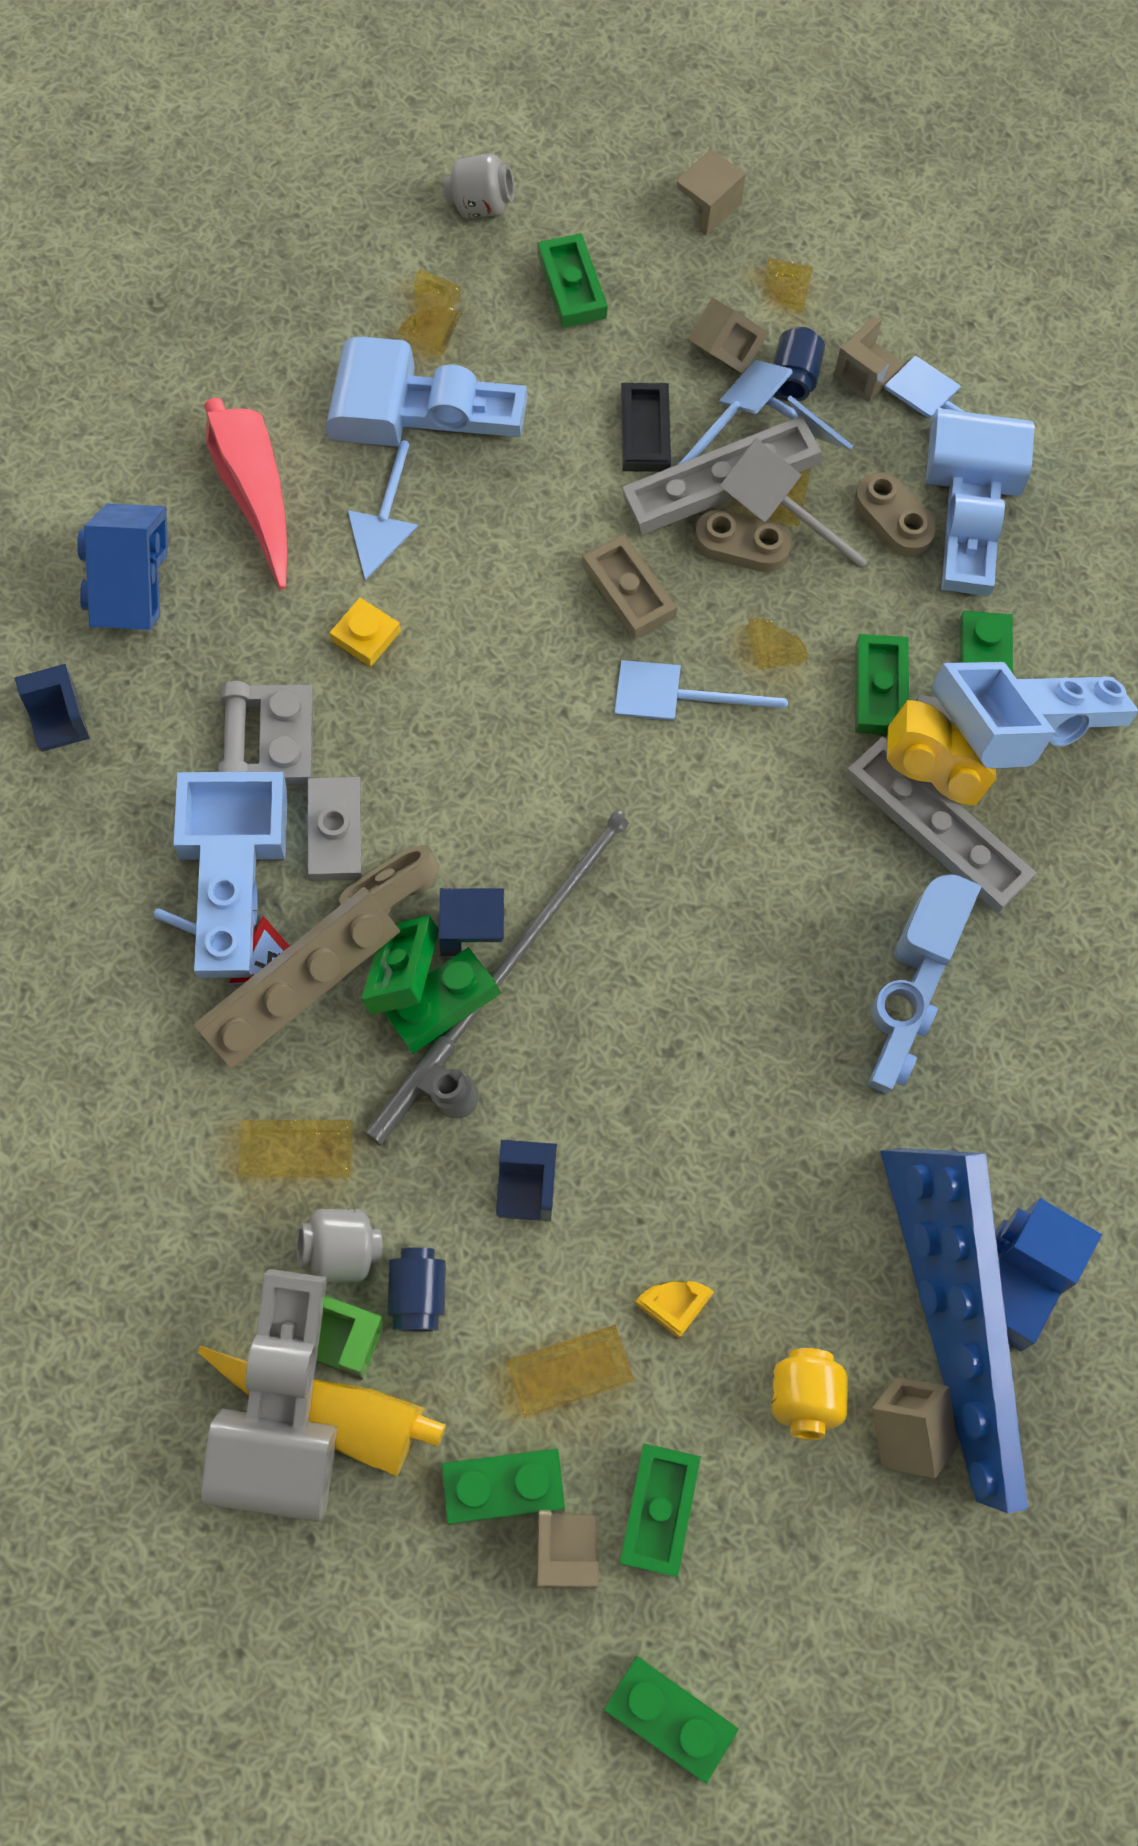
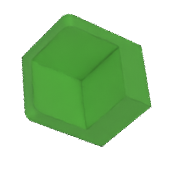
M325 1295L316 1362L364 1379L384 1328L382 1316Z

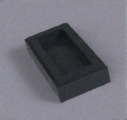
M621 382L622 471L661 472L671 468L669 383Z

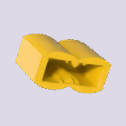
M907 700L888 726L887 760L891 766L902 775L913 780L932 782L933 786L942 795L952 801L965 805H977L997 779L996 768L985 767L956 725L951 724L945 714L934 706L920 701Z

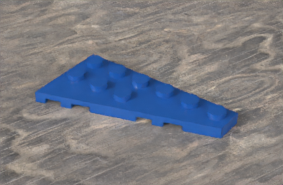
M914 1148L880 1150L944 1385L950 1387L955 1426L976 1502L1007 1514L1027 1510V1494L986 1153Z

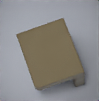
M710 149L677 180V189L703 207L700 231L705 235H708L741 205L746 178L745 172L713 149Z
M712 297L692 330L689 340L743 374L751 365L770 332Z
M875 315L840 348L833 374L835 378L869 402L903 367V361L876 343L882 320Z
M896 1377L872 1408L882 1466L890 1470L936 1478L958 1446L950 1387Z
M539 1510L537 1588H598L599 1561H596V1516L593 1514L551 1513V1510Z

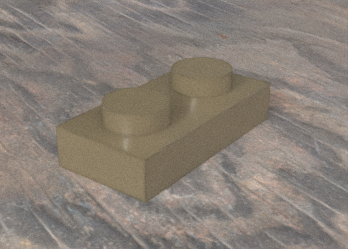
M625 534L582 555L581 566L634 640L676 618L677 606Z

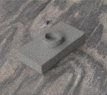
M360 777L308 778V876L310 881L359 880L362 878Z

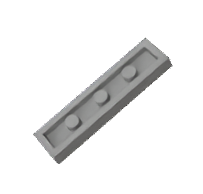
M803 416L623 486L624 499L641 535L734 499L719 485L755 438L760 440L798 472L822 464V452Z
M881 737L848 768L845 778L952 874L981 885L978 897L997 914L1037 874L1036 871L960 804L942 795L933 786L932 782L913 780L895 770L887 760V740L884 737Z

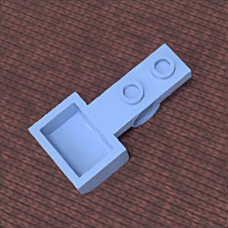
M353 337L344 342L326 421L328 439L399 447L403 427L521 437L528 399L527 386L477 382L475 375L470 370L458 365L440 366L436 369L433 378L413 376L415 370L411 346L406 341Z
M936 408L930 425L926 484L949 487L941 590L982 596L991 595L995 585L997 542L1000 537L1005 511V502L1000 497L1001 494L1021 497L1032 469L1033 421Z
M1004 662L943 663L932 684V692L981 763L987 768L1030 766L1039 759L1049 742L1057 747L1066 746L1081 738L1089 727L1129 726L1138 714V709L1127 696L1124 686L1113 677L1016 679Z
M177 772L173 845L179 860H200L194 972L197 978L252 977L253 929L257 924V911L252 910H257L258 906L255 879L256 860H281L286 857L287 790L283 772Z
M943 875L934 879L927 886L913 907L894 953L898 961L917 970L912 982L896 980L887 984L872 1004V1019L882 1032L888 1034V1037L867 1086L888 1094L893 1090L895 1083L903 1087L907 1083L917 1059L916 1056L909 1054V1050L916 1034L926 1037L934 1021L938 1007L931 1005L930 1001L944 968L952 957L982 887L981 885L957 875ZM893 995L906 998L912 1006L911 1019L907 1021L892 1019L885 1010L886 998Z

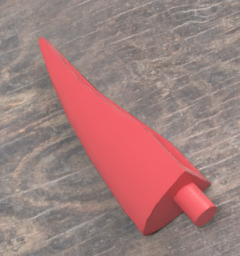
M209 399L204 404L207 413L205 441L218 475L247 518L257 537L279 591L286 588L287 578L286 516L281 481L264 419L261 413L252 409H225L222 399Z

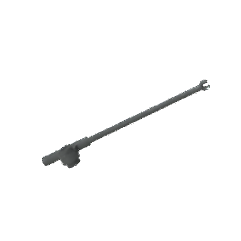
M615 810L611 814L606 829L492 973L491 976L498 987L613 837L627 828L629 822L624 819L626 815L624 812ZM483 1006L450 1028L444 1036L436 1038L366 1128L364 1134L381 1146L420 1094L430 1098L439 1111L449 1118H464L474 1111L478 1103L479 1092L470 1076H465L461 1070L445 1069L442 1066L454 1052L456 1041Z

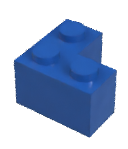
M107 503L84 525V529H80L78 533V557L80 560L86 561L87 580H82L80 587L82 610H88L89 627L151 630L160 617L159 566L168 556L167 507Z
M1039 1198L1025 1211L1018 1207L1008 1221L1004 1219L995 1231L1008 1344L1021 1352L1036 1343L1060 1295L1077 1284L1103 1235L1042 1198Z

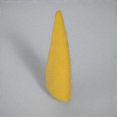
M200 1346L198 1354L249 1396V1390L246 1388L248 1361ZM314 1379L309 1422L336 1426L335 1450L368 1466L387 1471L390 1475L398 1476L413 1439L439 1447L446 1428V1424L422 1416L424 1407L374 1389Z

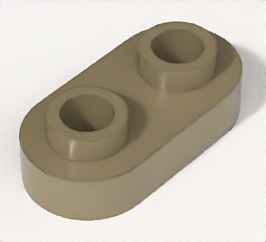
M874 472L861 479L854 498V504L859 514L895 553L905 557H915L925 553L931 546L936 532V525L932 516L895 476L884 472ZM875 490L885 491L888 495H879ZM905 524H913L918 530H911Z
M723 509L711 510L703 514L697 522L694 536L697 549L705 557L760 572H773L782 568L787 563L792 548L791 536L782 525L768 520L764 523L759 518ZM716 527H722L726 529L728 532L717 533L713 529ZM770 539L775 544L765 545L760 540Z
M419 845L400 852L347 887L340 895L339 903L342 905L361 888L365 887L372 893L385 912L389 914L391 906L408 895L420 894L430 888L435 881L434 877L438 873L440 866L428 846Z

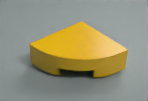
M692 1281L666 1282L646 1290L635 1301V1305L680 1339L712 1297L714 1291Z

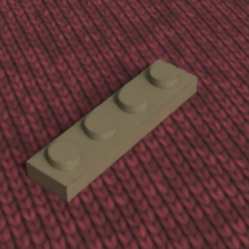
M363 887L195 1022L194 1026L232 1069L396 936L400 930L372 893Z

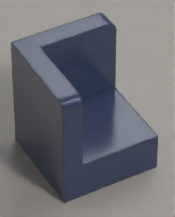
M66 664L14 678L18 694L28 712L36 744L40 751H47L90 739L76 687Z
M440 888V956H456L462 951V942H502L504 940V888Z
M501 1140L496 1215L499 1218L551 1221L557 1144Z

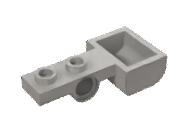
M269 1269L264 1274L257 1335L251 1346L246 1371V1388L249 1390L247 1412L222 1409L211 1422L201 1489L202 1504L317 1522L323 1520L327 1511L337 1427L309 1422L327 1277Z

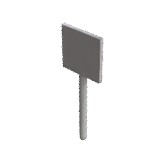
M755 438L719 487L764 523H766L781 503L857 566L865 567L867 564L865 558L787 496L802 474Z

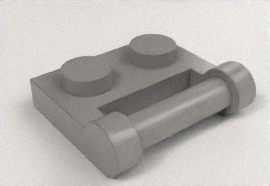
M241 681L223 683L221 685L220 702L225 706L224 760L218 764V772H283L286 785H308V778H312L314 692L312 685H248ZM246 707H260L259 764H247L244 762Z

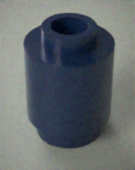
M796 327L784 331L779 337L773 364L790 368L793 372L775 392L783 400L788 401L787 399L791 395L798 402L803 401L816 388L825 343L812 329Z
M421 1247L402 1248L401 1258L389 1260L387 1315L393 1317L394 1331H439V1317L445 1316L446 1261L435 1259V1249Z

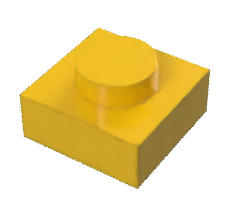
M359 597L330 631L331 642L371 667L401 632L400 623Z

